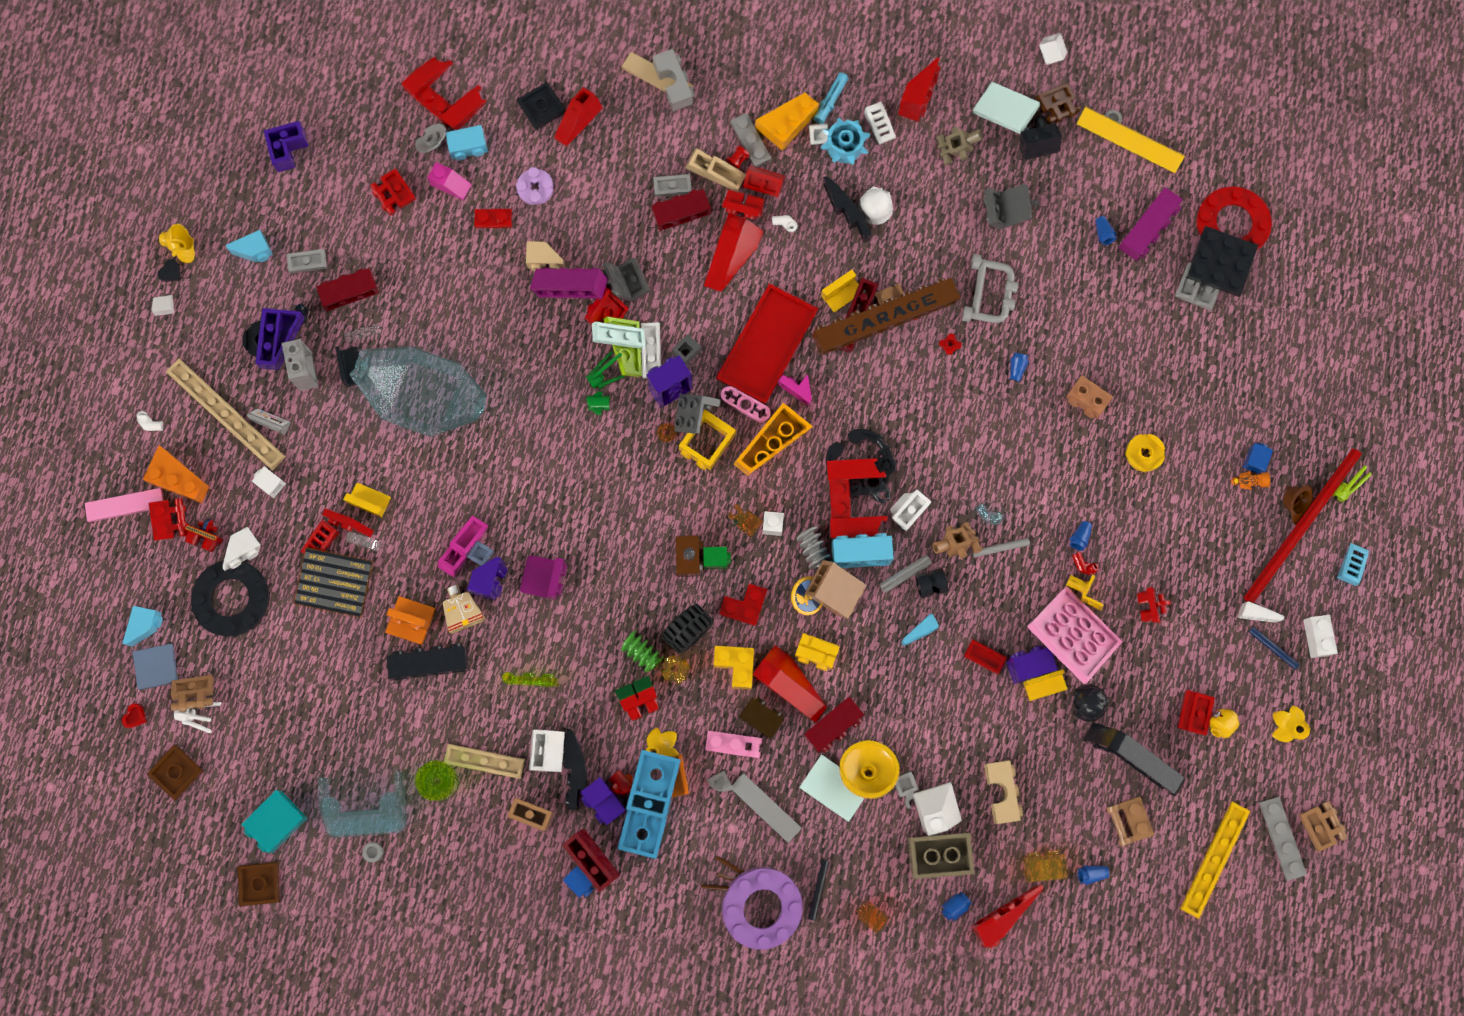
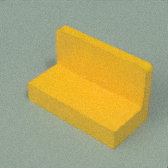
M853 270L844 274L821 292L822 298L833 312L838 311L853 300L859 285L855 280L856 274Z
M356 483L352 493H346L343 500L350 505L382 518L391 497Z
M1064 669L1023 682L1029 701L1067 690L1062 675L1065 673Z

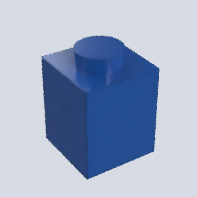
M1254 443L1249 448L1243 468L1258 474L1265 472L1273 450L1263 443Z
M576 866L563 879L579 898L583 895L587 897L594 890L593 884L579 866Z

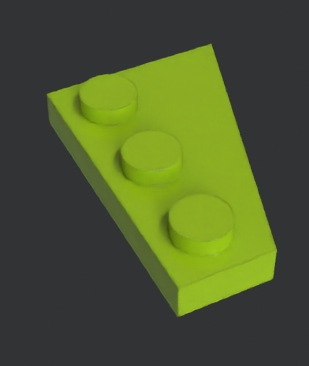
M605 317L603 319L604 323L639 328V321ZM612 345L615 355L622 353V356L617 359L622 375L631 377L642 376L641 349Z

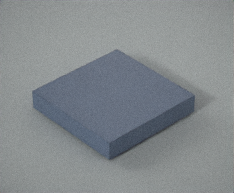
M173 644L133 651L138 690L172 684V680H178Z

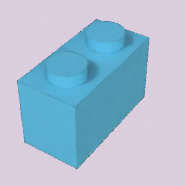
M482 125L446 132L449 153L452 159L464 160L466 156L473 155L478 157L488 152Z

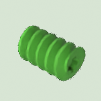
M634 630L623 642L621 651H628L627 656H634L633 661H640L639 667L646 666L645 672L648 673L658 666L664 656L658 658L660 651L658 650L653 653L654 646L652 645L647 648L648 641L646 640L641 643L642 635L634 637L636 634V630Z

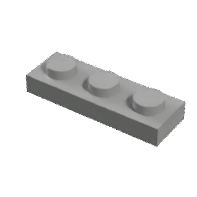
M745 113L730 120L744 149L750 154L749 158L753 165L759 167L770 162L772 158L748 114Z

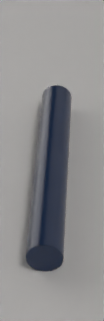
M1254 626L1248 631L1294 670L1300 666V663Z

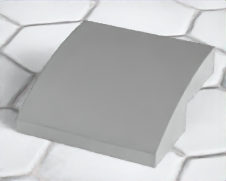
M1188 262L1175 296L1212 311L1220 290L1205 286L1204 284L1201 286V283L1186 278L1191 264Z

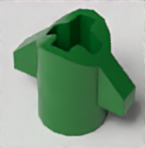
M598 391L592 396H587V408L589 411L594 412L596 415H602V411H610V396H603L602 391Z

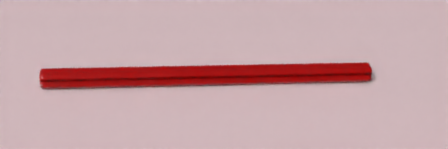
M1352 448L1244 595L1243 599L1246 602L1254 603L1361 457L1359 450Z

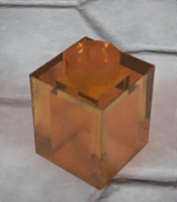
M863 902L856 911L859 914L857 918L876 934L889 919L886 914L871 902L867 904Z

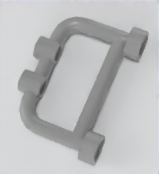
M973 254L971 269L978 270L973 305L972 307H964L962 321L970 322L971 319L991 323L1003 322L1008 317L1009 310L1013 311L1015 307V299H1011L1012 293H1016L1018 289V282L1014 281L1015 273L1007 264L981 259V255ZM986 268L1001 270L1007 274L1002 312L998 316L979 313Z

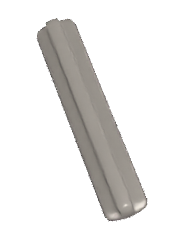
M927 555L923 556L880 584L881 589L885 593L931 565V559Z

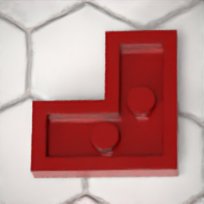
M749 584L744 601L724 596L719 615L756 626L767 589Z

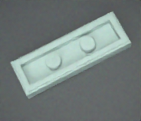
M600 322L592 323L593 342L640 349L645 347L644 329Z

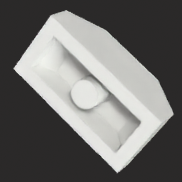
M918 490L913 493H904L890 509L892 520L907 531L927 509L931 501Z

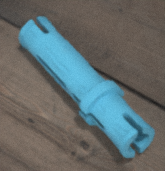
M838 74L827 96L820 102V108L814 116L816 122L824 124L829 112L833 111L834 103L849 80L846 74Z

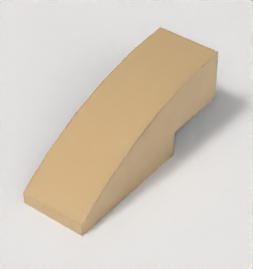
M699 149L692 153L685 167L700 176L736 191L739 190L746 176L745 173L714 156L712 158Z

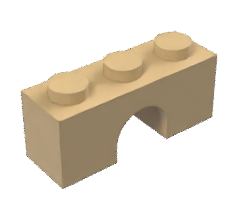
M1010 761L985 764L987 785L999 784L1005 791V797L1000 803L991 804L994 824L1021 821L1020 816H1023L1021 804L1017 802L1019 789L1017 784L1014 785L1013 777L1016 776L1014 765H1011Z

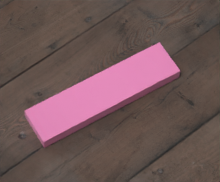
M158 488L85 503L87 522L149 511L148 503L164 501L163 489Z

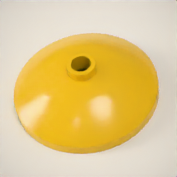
M861 741L853 744L844 752L840 761L839 772L843 784L850 792L862 798L873 799L886 795L894 788L899 777V763L895 754L887 746L876 741ZM865 772H871L872 776H866Z

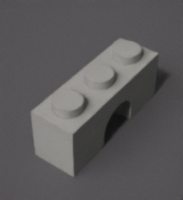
M671 49L652 56L653 65L659 80L672 78L676 81L672 86L665 88L666 97L672 111L692 105L695 94L692 86H688L686 82L688 81L686 71L681 70L680 65L682 63L679 55H675L674 50Z

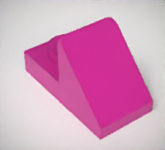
M808 374L799 386L797 381L790 376L787 378L783 375L780 378L778 384L780 387L808 407L811 405L812 398Z

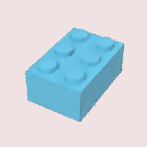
M886 533L875 534V537H867V535L862 534L856 535V538L849 539L848 536H837L832 541V562L841 568L891 565L894 559L892 536H887Z

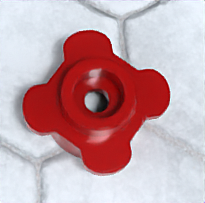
M953 333L948 334L947 338L941 339L939 342V346L943 347L947 355H952L956 349H960L962 346L961 342L956 340Z

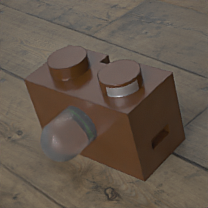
M699 535L675 536L677 577L700 576V571H704V561L700 560L699 552H703V541H699Z

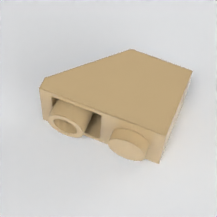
M527 241L526 265L530 270L544 269L547 264H549L551 269L565 268L563 259L546 242Z

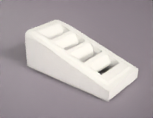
M882 102L866 107L864 114L878 144L880 145L896 138ZM882 117V120L877 122L874 121ZM886 125L883 128L877 129L879 126ZM889 131V134L880 137L881 133Z
M1249 601L1242 604L1238 617L1242 619L1274 623L1284 619V615Z

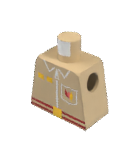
M458 585L447 589L450 599L443 602V608L449 633H457L486 620L469 592L461 594Z

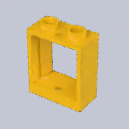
M704 409L701 425L705 422L726 437L710 460L687 446L695 434L687 433L679 445V450L681 451L680 454L686 459L692 458L697 461L696 465L701 469L705 470L707 468L711 471L735 437L736 429Z

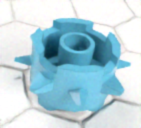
M838 118L830 130L823 129V132L828 137L827 142L821 146V149L828 151L830 157L833 158L832 162L838 161L852 165L861 153H868L863 145L864 141L870 137V134L862 132L861 126L858 125V120L855 122L845 120L843 122Z

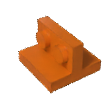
M398 596L394 609H388L387 616L390 617L385 633L423 645L436 608Z

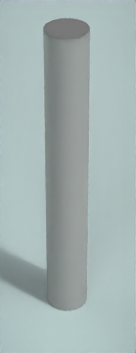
M1028 538L984 547L981 552L976 554L972 550L973 558L1028 546L1030 542Z

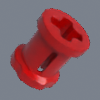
M737 146L732 156L726 158V162L739 170L740 165L745 159H749L750 154L742 146Z

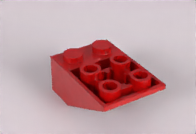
M936 58L907 83L899 107V116L919 122L920 116H925L928 102L932 97L934 86L939 77L941 66L938 64L940 58Z

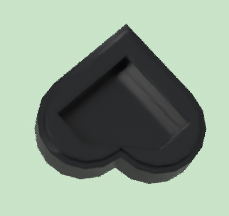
M174 259L166 261L164 267L158 271L159 279L163 282L180 281L179 263Z

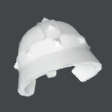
M872 187L860 198L857 209L865 222L878 225L889 220L893 212L889 191Z

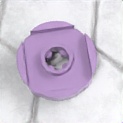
M532 167L522 173L516 183L519 197L530 205L543 204L553 194V182L550 175L536 167ZM538 183L539 190L534 189L532 191L531 185Z

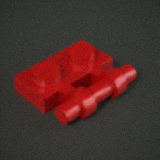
M396 168L380 177L383 182L382 185L378 186L376 182L370 185L373 190L372 194L375 198L379 199L381 207L390 216L396 213L393 205L398 204L400 209L416 200ZM387 191L392 195L389 199L384 195Z
M182 498L174 499L176 507H170L169 500L148 503L154 541L175 538L174 530H179L180 537L186 536L187 531L184 528L188 522L186 523L184 512L186 511V506H183ZM171 513H177L178 524H173Z

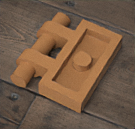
M212 675L172 680L171 698L173 701L178 700V702L171 703V710L183 712L190 708L198 707V709H204L205 706L213 705L212 698H205V696L213 695ZM197 697V700L187 701L188 698Z
M1330 801L1322 803L1324 812H1321L1319 806H1316L1298 814L1317 852L1337 844L1334 838L1335 835H1338L1340 841L1348 838L1345 833L1346 828L1344 824L1340 823L1336 815L1337 811L1335 807H1332ZM1329 818L1334 828L1330 829L1325 819Z

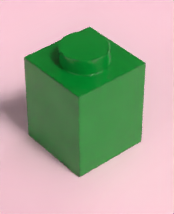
M704 547V569H727V564H731V552H727V547Z

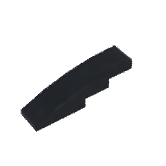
M828 176L823 177V186L836 216L843 213L849 228L857 227L863 242L870 241L872 234L855 204Z

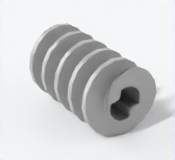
M818 526L801 532L797 537V541L802 542L800 548L805 549L803 555L808 556L806 562L811 563L809 565L810 570L818 569L823 560L826 561L830 557V554H823L827 547H820L824 540H817L821 533H814Z

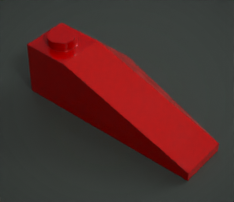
M728 213L704 286L722 292L748 258L756 251L763 231L748 219Z
M776 645L752 674V677L815 723L827 708L792 657Z
M1042 884L1036 885L971 925L983 947L987 948L989 946L992 949L1000 944L999 940L1007 934L1044 889Z

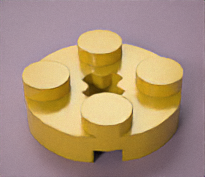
M1139 434L1128 443L1125 455L1127 461L1134 469L1149 472L1157 469L1163 463L1165 447L1163 442L1155 435ZM1141 449H1148L1150 457L1142 456Z

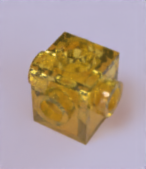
M672 655L664 660L665 663L662 664L664 669L661 670V673L666 681L670 680L671 684L676 683L678 685L687 680L686 677L689 675L687 670L690 667L686 659L682 660L680 655L678 657ZM677 665L679 670L673 672L671 670L672 666Z

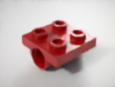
M728 189L722 207L726 208V212L735 215L742 212L744 217L755 220L757 217L762 216L765 199L748 194L745 205H743L745 193Z

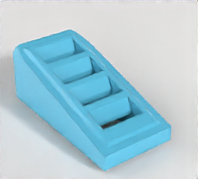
M1350 543L1337 578L1354 586L1358 585L1364 572L1369 550ZM1353 550L1362 553L1363 556L1360 557L1353 554ZM1351 557L1360 560V563L1351 560ZM1349 564L1358 567V569L1356 570L1352 567H1349ZM1347 571L1355 573V576L1348 574Z
M929 614L904 637L901 642L903 646L939 628L933 614Z

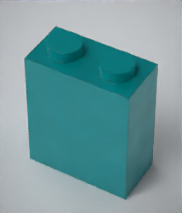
M275 790L241 825L245 828L243 830L249 838H254L258 842L257 847L262 852L274 853L308 818L282 790Z

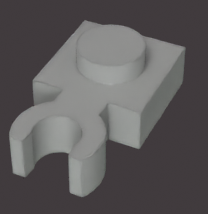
M909 770L899 774L895 785L899 797L905 796L904 803L908 809L911 808L909 801L914 799L913 792L918 790L912 772Z

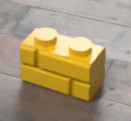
M803 633L795 657H798L797 661L808 665L811 662L817 664V669L827 671V669H832L840 646Z

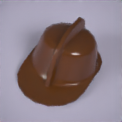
M1309 485L1302 487L1287 486L1285 488L1283 505L1290 511L1292 521L1296 525L1313 502L1312 489Z

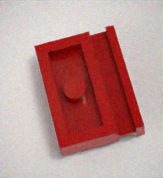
M1185 690L1177 729L1207 736L1215 697Z

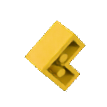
M715 646L714 668L733 669L732 688L752 690L754 648Z

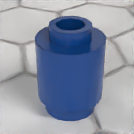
M963 892L956 893L942 905L943 910L941 912L948 921L952 919L955 922L969 910V906L972 903Z

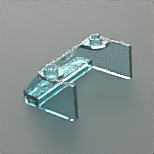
M394 772L395 792H388L382 795L379 801L380 809L340 812L339 801L334 797H330V778L318 777L319 811L326 833L332 838L402 832L406 826L404 772Z

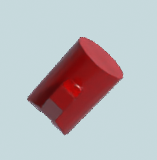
M618 770L608 779L613 785L610 788L613 793L621 794L622 797H626L630 793L633 783L632 776L629 773L625 776L621 770Z

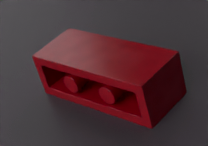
M704 188L691 190L685 195H675L670 200H660L651 205L652 214L659 231L711 215V207Z
M361 268L353 274H344L339 276L338 279L322 282L321 285L316 286L322 306L326 311L380 293L370 268Z
M849 696L805 732L803 736L817 753L821 751L826 753L833 747L831 742L836 738L840 741L848 734L846 731L848 728L853 726L855 729L863 722L861 718L864 716V713Z
M584 828L562 844L599 893L621 875Z

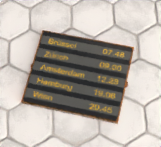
M305 547L294 604L361 618L367 591L369 590L368 586L374 561Z

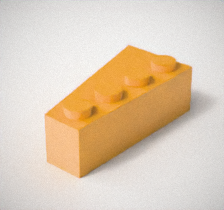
M782 403L733 465L749 476L807 433L813 426L785 403Z

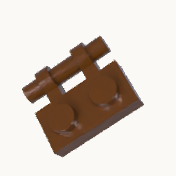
M1068 83L1042 92L1035 97L1040 102L1043 113L1051 112L1052 115L1047 117L1049 124L1061 122L1063 118L1073 117L1081 111L1079 105L1073 106L1072 104L1076 97ZM1064 106L1065 110L1060 112L1059 107Z

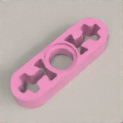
M731 386L725 387L721 391L723 403L759 423H765L769 420L771 412L766 405ZM731 391L733 392V397L738 398V395L741 396L737 401V405L734 404L735 400L733 398L727 400L725 393H730ZM744 400L751 403V407L747 410L740 407V403ZM755 404L757 405L756 410L760 412L765 410L766 417L762 416L759 418V413L756 411L753 414L750 413L754 409Z

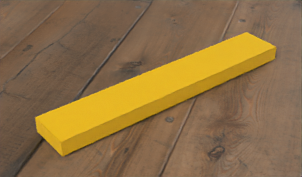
M1088 107L1084 108L1077 122V125L1173 173H1176L1184 158V155Z
M1233 801L1230 803L1180 907L1181 910L1197 919L1200 918L1249 816L1250 811Z

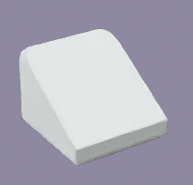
M827 123L808 125L811 145L827 142L828 136L823 132V129H828Z
M173 296L153 298L152 313L155 316L174 313Z

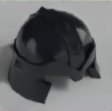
M1091 683L1080 685L1075 689L1077 693L1074 696L1073 704L1077 710L1076 717L1082 721L1092 722L1105 716L1108 703L1110 702L1104 689Z

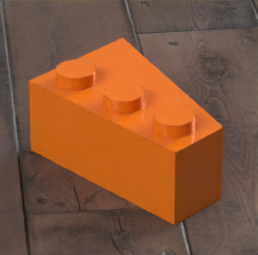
M158 445L143 478L144 481L153 486L201 504L210 487L160 445Z

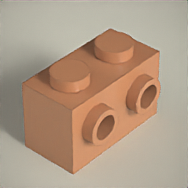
M1081 375L1066 398L1069 399L1068 402L1072 406L1082 408L1085 415L1097 419L1113 396Z

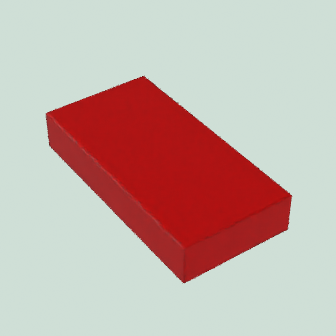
M974 639L971 640L963 656L999 675L1007 659L1006 656Z

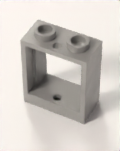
M301 339L282 343L289 380L300 391L319 387L311 350Z

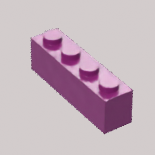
M1164 187L1122 241L1119 249L1136 261L1140 256L1144 258L1150 250L1148 245L1150 243L1155 244L1161 236L1158 234L1161 228L1165 230L1171 223L1169 220L1171 215L1176 216L1182 207L1179 205L1183 199Z
M545 267L544 269L535 270L530 289L539 298L602 299L608 278L598 268L551 269Z

